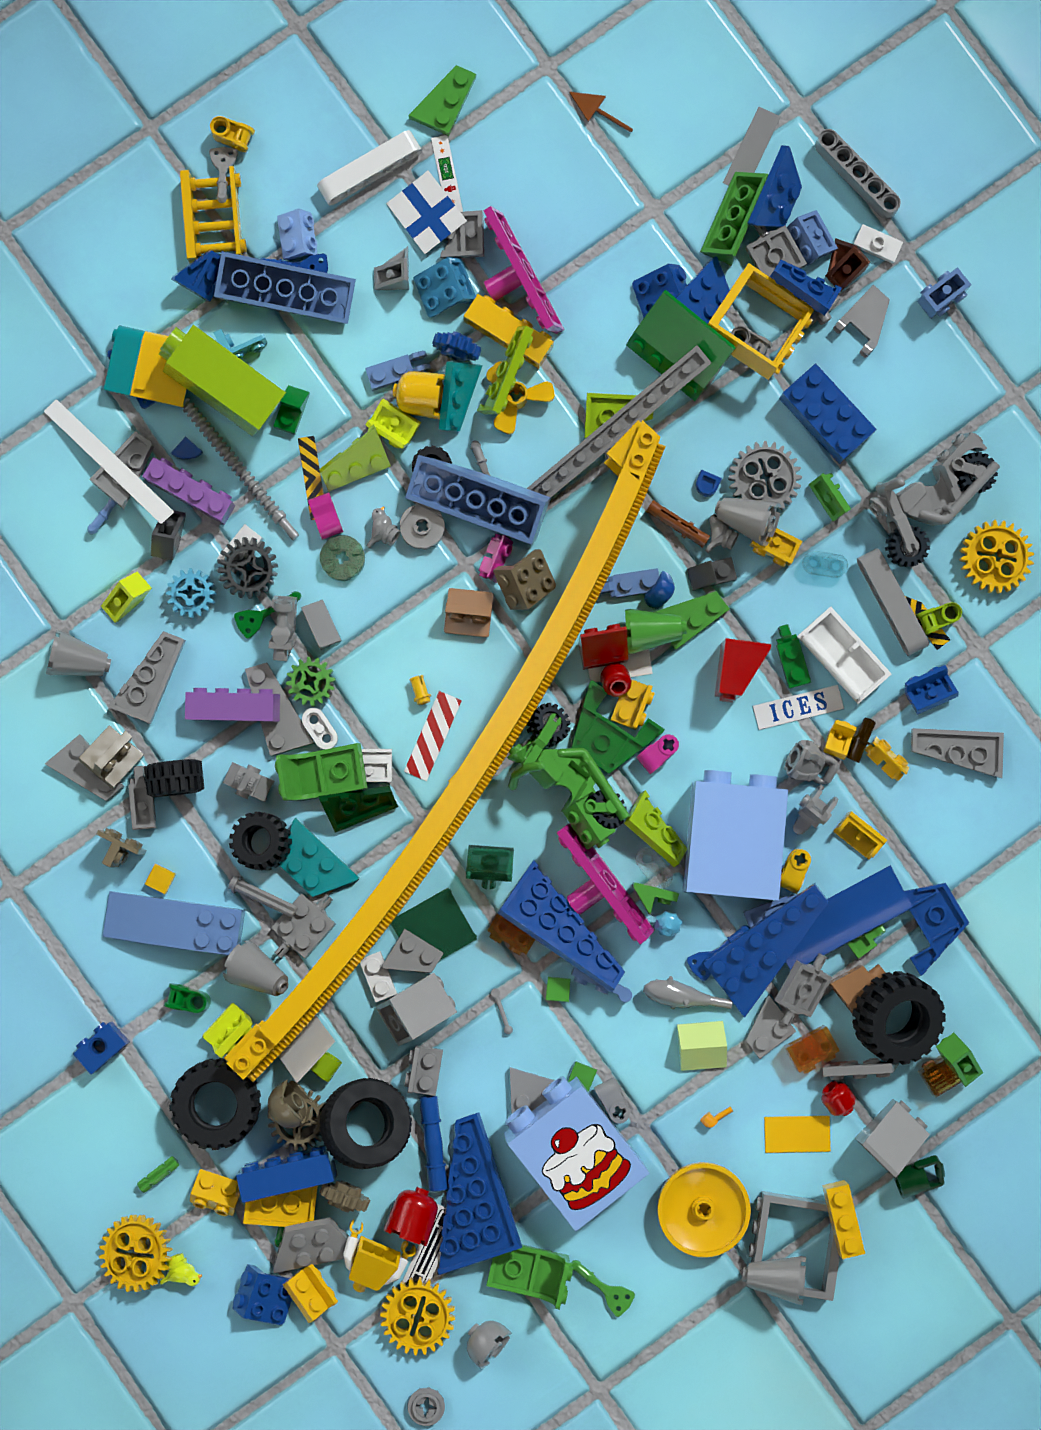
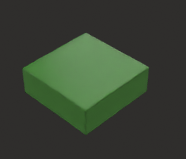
M548 977L546 1000L569 1002L571 979Z
M575 1061L568 1082L577 1076L589 1091L597 1069Z

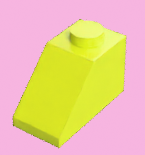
M137 571L120 580L101 607L116 623L143 601L152 588Z

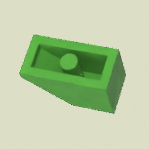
M954 1032L942 1039L936 1046L943 1060L965 1087L983 1074L971 1050Z

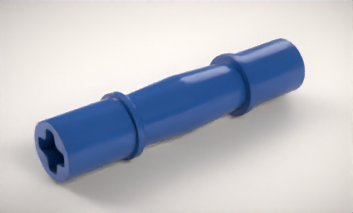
M438 1097L419 1098L422 1120L420 1122L423 1124L424 1147L427 1159L425 1168H427L429 1191H442L448 1188L445 1170L446 1163L443 1162Z

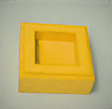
M154 864L145 885L163 894H167L176 873L158 864Z

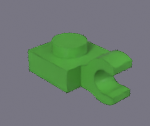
M881 925L847 943V945L856 957L860 959L877 947L874 940L884 934L886 929Z

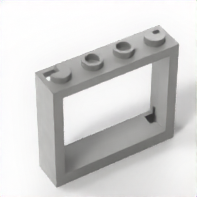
M762 1191L761 1197L757 1198L755 1210L759 1211L758 1218L753 1221L752 1234H755L754 1243H750L748 1256L752 1257L751 1262L762 1261L770 1203L828 1212L826 1201ZM832 1226L830 1227L822 1288L819 1290L804 1287L803 1296L830 1301L834 1299L840 1256L838 1255Z

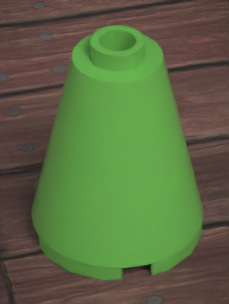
M636 609L625 610L629 654H635L683 639L682 634H687L686 620H681V616Z

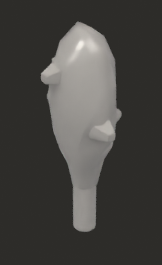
M672 976L667 980L656 979L650 981L643 988V992L648 998L660 1004L669 1005L671 1009L708 1005L731 1009L733 1003L732 1000L710 996L691 986L675 981Z

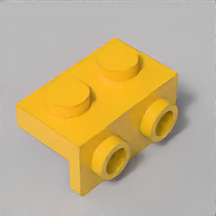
M776 528L773 537L768 536L766 542H769L767 546H761L753 540L749 546L753 547L752 551L763 557L767 554L774 558V563L785 567V565L790 566L803 541Z
M200 1169L190 1193V1202L200 1209L209 1208L215 1210L221 1216H233L240 1197L238 1182Z

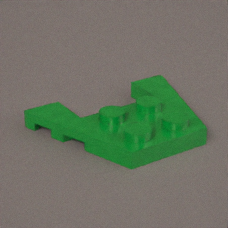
M591 680L572 748L586 749L597 766L610 774L662 734L665 729L648 718L636 737H633L596 712V709L607 693L602 686Z

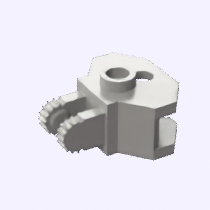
M232 762L223 783L237 789L235 794L248 799L250 795L265 802L267 794L275 781L260 775L261 770L248 764L247 768Z
M819 785L810 796L806 794L799 802L801 806L798 812L799 816L793 825L794 832L797 835L805 833L811 825L815 828L820 823L824 825L832 816L831 812L837 805L838 798L833 797L827 804L819 799L824 786Z

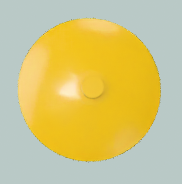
M697 1162L683 1166L667 1179L659 1194L657 1213L662 1231L677 1249L696 1257H713L729 1251L742 1239L749 1225L751 1207L747 1191L734 1173L715 1163Z

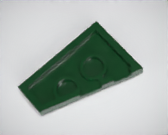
M390 786L319 796L322 807L335 833L398 807Z

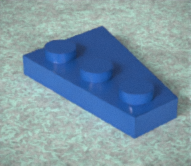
M783 260L779 261L769 276L777 284L788 289L795 297L802 299L815 311L820 312L824 316L842 289L837 285L832 288L824 284L825 280L818 276L816 279L807 276L805 270Z

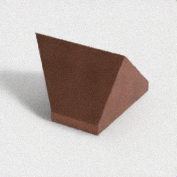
M835 238V244L838 249L831 255L828 272L825 276L834 286L841 287L842 291L866 270L870 261L856 245Z

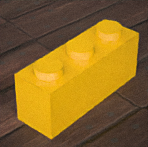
M842 1180L822 1185L838 1255L842 1259L865 1254L849 1184Z

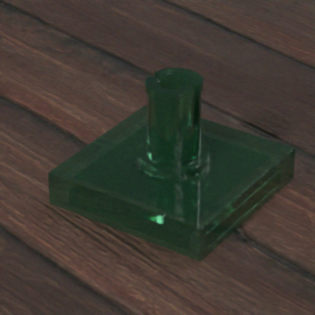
M469 845L466 879L482 880L481 886L484 889H487L488 880H490V889L496 887V881L512 882L514 848Z

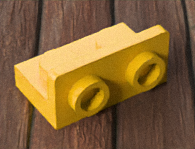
M632 680L630 690L625 695L619 696L610 720L634 730L637 729L638 725L643 726L647 715L643 713L646 704H651L655 694L651 692L653 686Z
M313 1264L302 1268L283 1284L308 1323L313 1322L328 1308L338 1303L334 1291L327 1286L321 1272Z

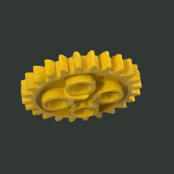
M996 520L991 522V527L987 521L982 524V528L976 526L974 528L975 533L970 531L967 534L971 540L965 539L962 541L967 548L960 549V552L965 554V556L961 557L959 561L966 563L961 570L969 571L965 578L972 576L974 579L971 585L979 582V590L987 586L988 593H991L994 588L997 594L1001 593L1003 588L1006 592H1009L1011 585L1017 588L1019 586L1017 580L1024 582L1026 578L1023 574L1031 573L1027 566L1034 564L1033 561L1028 560L1029 557L1034 555L1033 552H1028L1027 550L1032 544H1025L1024 542L1028 535L1021 537L1022 529L1014 531L1013 523L1007 528L1004 520L999 526ZM984 538H987L992 542L991 549H987L984 547ZM1006 543H1010L1013 545V553H1008L1006 551ZM979 551L986 555H993L997 552V556L1002 559L996 561L994 556H980L977 552ZM1004 558H1014L1016 562ZM980 560H983L988 564L987 571H983L980 569ZM1002 565H1007L1009 567V575H1004L1002 573Z
M136 1214L130 1215L129 1218L128 1216L121 1217V1222H113L115 1228H107L110 1236L102 1237L106 1245L99 1246L100 1249L105 1251L99 1258L105 1259V1263L100 1267H107L108 1271L104 1276L112 1275L110 1283L118 1282V1289L125 1287L126 1292L133 1291V1289L135 1292H140L142 1288L143 1290H148L150 1285L158 1284L157 1278L162 1279L165 1277L162 1270H169L165 1262L172 1260L171 1257L167 1256V1252L172 1251L173 1248L166 1247V1244L171 1241V1238L164 1239L163 1236L167 1230L159 1231L161 1223L153 1224V1217L146 1219L145 1215L137 1217ZM126 1234H127V1235L129 1236V1238H130V1241H129V1244H128V1245H127L126 1242H125V1236H126ZM147 1238H149L151 1242V1246L149 1249L146 1246ZM118 1248L126 1251L134 1250V1252L153 1254L154 1258L148 1256L137 1257V1254L134 1253H121L118 1252ZM122 1258H124L126 1262L124 1268L121 1266ZM143 1261L147 1266L146 1272L142 1270Z
M412 1277L409 1278V1285L400 1281L401 1289L393 1286L392 1291L394 1295L386 1294V1298L390 1302L382 1303V1307L387 1309L380 1313L381 1317L386 1318L381 1322V1326H388L384 1331V1335H392L389 1343L397 1341V1350L402 1345L405 1346L406 1354L410 1348L413 1349L414 1355H417L418 1349H422L423 1354L426 1355L427 1347H430L434 1352L436 1350L435 1343L443 1346L442 1337L449 1339L450 1334L446 1330L454 1329V1325L449 1323V1321H454L456 1317L449 1314L455 1310V1306H448L452 1301V1297L444 1298L447 1290L443 1289L439 1292V1283H436L433 1287L430 1286V1278L426 1284L422 1283L421 1277H419L417 1283H414ZM407 1296H413L417 1303L414 1306H408L404 1299ZM422 1296H425L426 1300L422 1308L421 1317L419 1318L415 1334L411 1336L410 1331ZM434 1303L439 1307V1310L436 1313H429L426 1306ZM403 1318L408 1320L410 1325L407 1328H400L397 1325V1321ZM428 1326L432 1332L427 1336H423L419 1332V1328Z

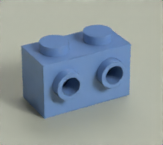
M958 267L951 273L946 271L938 278V283L934 286L929 284L920 292L922 296L917 302L931 319L936 315L941 317L950 309L948 305L954 301L959 303L968 295L966 291L972 284Z

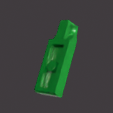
M788 624L779 626L778 630L781 638L776 639V648L788 689L811 683L797 635H791Z

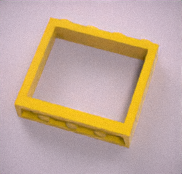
M748 263L708 325L736 347L731 354L733 357L769 380L773 373L778 375L785 365L782 362L783 358L788 360L795 348L792 347V344H798L803 337L804 332L801 330L803 328L807 329L813 321L810 316L814 309L802 299L795 297L788 289L777 284L775 280ZM744 285L798 320L773 361L718 325Z

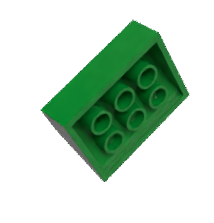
M667 290L661 294L626 344L627 347L660 374L666 372L698 345L711 361V364L680 389L693 401H696L710 386L736 348Z

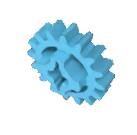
M189 568L188 574L180 570L181 576L179 578L175 575L172 576L175 580L174 584H167L172 588L171 591L166 592L167 596L172 597L167 602L170 605L175 604L172 610L175 612L181 610L180 615L182 617L186 613H188L190 618H194V613L201 617L203 616L202 610L205 609L209 612L210 609L207 605L215 603L211 599V596L216 595V592L211 590L215 584L213 582L207 583L210 577L208 575L202 577L201 570H198L196 574H194L192 568ZM196 579L204 584L205 589L197 587ZM183 581H185V584L181 588H178L179 585ZM192 588L197 593L193 594L192 598L190 599V597L187 596L186 593H189ZM177 598L184 599L186 607H183ZM201 599H204V601L199 606H197V603Z

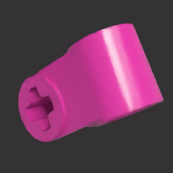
M664 735L653 745L651 744L643 750L636 758L647 772L651 774L678 750L679 742L673 735ZM663 740H672L674 742L672 751L670 749H663Z

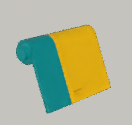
M121 325L114 329L112 333V342L114 344L104 390L183 408L187 389L163 372L167 360L158 355L161 351L160 348L169 336Z

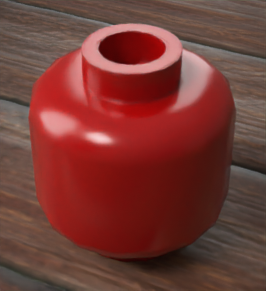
M612 663L607 665L601 672L600 679L604 691L608 695L619 697L625 695L630 690L632 680L628 669L624 665Z
M833 1081L823 1088L821 1100L832 1115L847 1116L853 1111L856 1098L845 1083Z

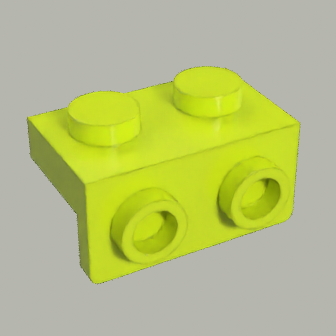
M382 399L373 416L365 425L368 428L374 425L379 437L383 436L389 440L388 443L393 447L403 449L410 444L421 422L411 415L404 413L387 400Z
M231 1003L202 1036L212 1045L214 1053L222 1058L234 1048L241 1036L244 1037L252 1029L251 1025L253 1023L245 1011L235 1003Z

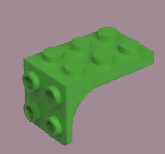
M361 743L303 754H280L276 756L275 770L280 782L278 791L284 801H305L319 798L322 795L368 788Z
M522 1244L520 1249L492 1258L486 1286L539 1298L550 1302L555 1306V1309L560 1310L561 1304H566L568 1290L565 1284L566 1281H571L573 1267L569 1260V1255Z

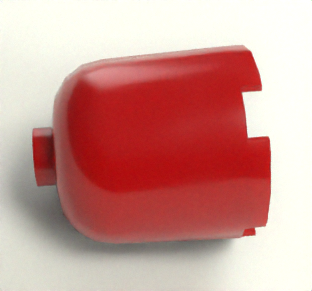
M416 1187L415 1191L404 1190L399 1193L384 1231L390 1234L395 1233L399 1235V1238L427 1246L438 1212L436 1201L428 1196L429 1191Z

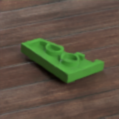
M456 65L408 115L409 119L449 136L474 84L476 74Z
M715 591L655 612L681 616V620H686L687 634H682L683 639L670 642L672 647L677 650L730 608Z

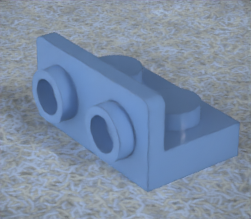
M817 210L797 217L787 226L807 266L811 265L818 258L831 254L838 249Z

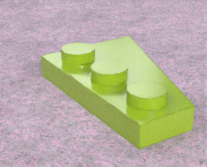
M587 393L584 438L591 435L637 395ZM653 412L643 421L645 422L648 420H652Z

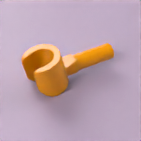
M729 1107L715 1116L708 1112L700 1121L705 1127L711 1128L721 1118L732 1113L733 1110Z

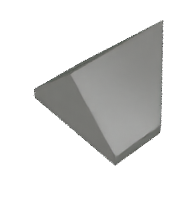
M408 246L383 265L374 267L375 290L409 289Z

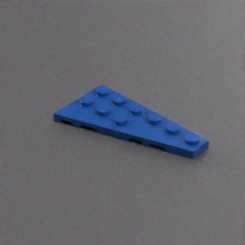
M533 860L498 911V914L601 986L613 992L625 971L610 952L604 950L598 943L596 935L593 932L590 933L583 924V919L574 911L566 898L551 885L552 881L548 876H544L538 869L539 865Z
M816 883L809 886L703 962L744 1018L828 905V899Z

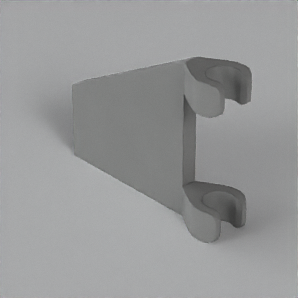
M872 285L835 324L833 330L840 334L851 323L869 340L859 352L866 358L878 344L890 299L876 286Z

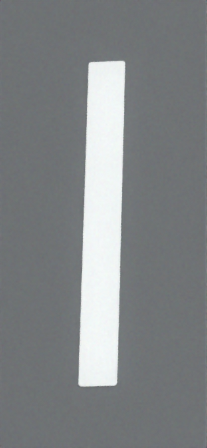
M55 400L44 410L63 431L160 524L174 513L161 498L58 400Z

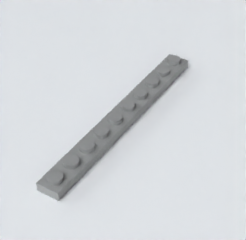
M698 345L695 346L526 489L552 497L617 443L638 420L642 422V420L709 366L711 361Z

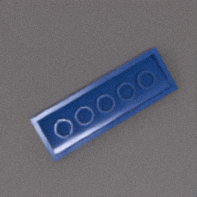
M891 865L828 898V905L787 959L786 964L790 971L796 960L804 964H810L816 960L818 953L825 956L913 909Z

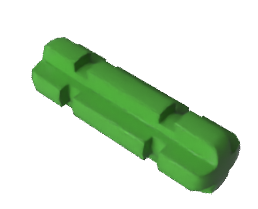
M173 1156L164 1162L165 1164L159 1165L150 1172L147 1178L144 1177L137 1183L143 1193L149 1190L152 1184L155 1185L166 1177L169 1171L172 1172L179 1166L178 1161Z

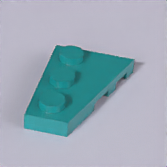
M446 362L439 420L440 430H461L483 365Z

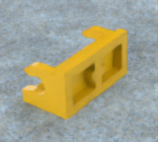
M852 811L848 812L833 830L835 834L868 860L871 857L873 858L887 842L885 837Z

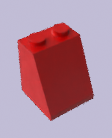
M729 638L724 639L720 648L715 697H720L719 701L732 703L743 695L769 653L771 644Z

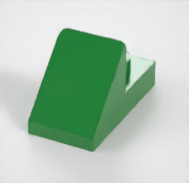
M288 385L285 395L279 402L280 408L273 426L276 429L296 435L310 392Z

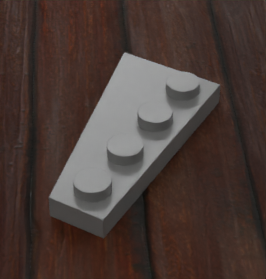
M163 631L141 664L136 667L132 676L119 690L120 692L108 707L151 724L186 640Z
M268 663L246 668L245 671L252 693H259V689H273V694H280V722L260 721L270 756L314 744L313 739L304 727Z
M911 729V752L1002 778L1004 733Z

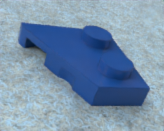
M212 250L208 251L172 276L171 280L210 302L215 292L221 256Z

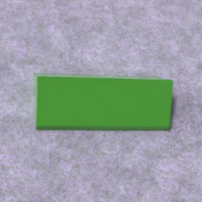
M734 173L701 248V253L712 258L716 256L719 261L732 266L748 230V220L769 174Z

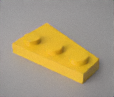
M317 1186L245 1202L243 1224L285 1227L314 1221Z

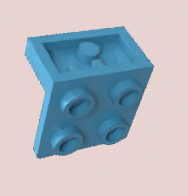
M447 257L413 278L427 315L431 318L457 303H472L476 297L460 258Z

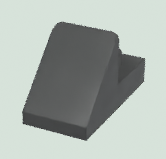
M732 557L714 562L710 560L687 569L693 591L737 580Z

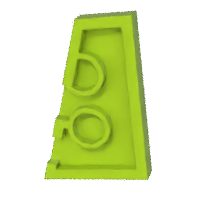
M372 425L367 433L361 438L355 439L350 447L344 452L338 453L322 466L319 471L328 492L391 467L377 430Z
M645 790L640 793L629 813L630 816L627 817L624 824L668 863L676 867L680 864L687 847L671 826H667L660 817L661 811L658 807L654 808L648 800L650 796Z

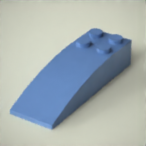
M222 251L214 298L348 324L356 279Z
M418 455L405 496L409 500L531 545L537 540L551 498L493 476L422 455Z
M109 891L103 937L229 955L238 944H241L245 910Z

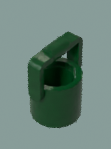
M936 1155L906 1165L896 1178L894 1177L901 1197L904 1199L943 1186L945 1183L944 1166ZM934 1165L937 1179L928 1181L924 1168Z

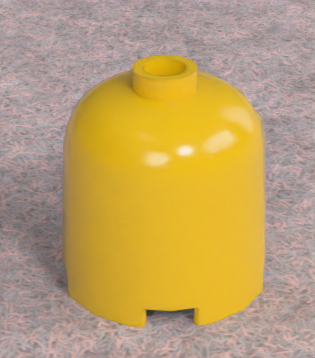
M418 371L404 373L399 379L398 384L395 383L393 387V397H396L399 409L407 414L440 420L439 412L442 404L445 374Z

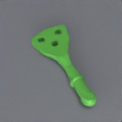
M573 1260L571 1262L573 1271H576L586 1279V1282L597 1286L604 1293L607 1305L615 1316L619 1317L629 1309L635 1298L633 1291L622 1286H609L601 1282L594 1275V1272L589 1271L580 1261ZM628 1294V1295L630 1296V1298H629V1299H626V1298H625V1295ZM614 1295H618L619 1298L615 1299ZM620 1306L621 1310H617L616 1307Z

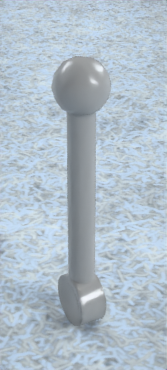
M494 988L491 991V995L495 997L505 1026L504 1032L509 1035L513 1032V1028L509 1026L499 997L500 991Z

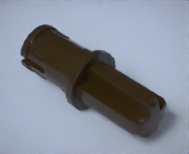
M866 717L863 719L857 735L853 736L854 740L846 758L860 763L866 746L870 744L868 740L876 724L874 720Z

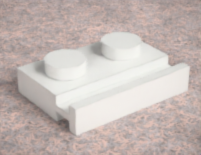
M362 749L366 781L392 782V749Z

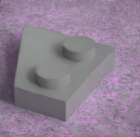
M482 210L461 212L467 222L449 235V241L444 251L442 250L441 252L442 260L447 257H484V213Z
M404 929L381 968L432 973L444 953Z
M769 995L765 998V1002L745 1039L759 1059L796 1032L791 1024L788 1026L781 1021L784 1014Z

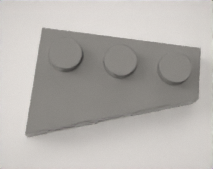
M80 734L45 763L105 801L111 799L125 787L120 782L112 789L78 760L90 746Z

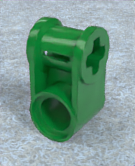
M169 983L170 992L167 1002L164 1003L165 1007L193 1013L206 1011L210 1007L211 999L206 992ZM196 996H200L204 1001L201 1008H197L194 1005V998Z

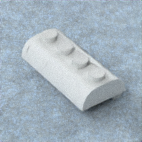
M829 607L797 636L857 704L892 675L832 607Z

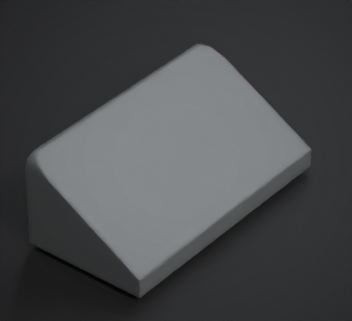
M323 600L301 607L321 650L342 641Z

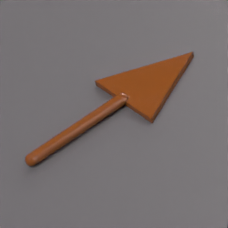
M569 92L588 122L594 113L598 112L627 131H633L631 127L599 108L606 96Z

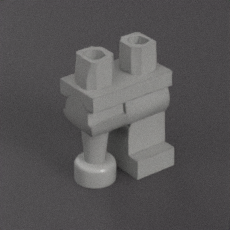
M275 595L272 599V608L278 612L277 624L271 631L273 636L269 641V648L274 649L273 660L287 661L297 640V635H293L296 629L297 597Z

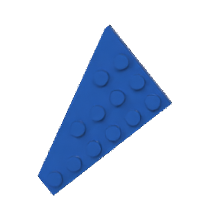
M480 1112L460 1118L455 1123L456 1135L453 1140L454 1152L452 1164H450L449 1190L446 1196L447 1208L443 1221V1241L440 1245L441 1257L440 1265L437 1269L438 1275L522 1248Z

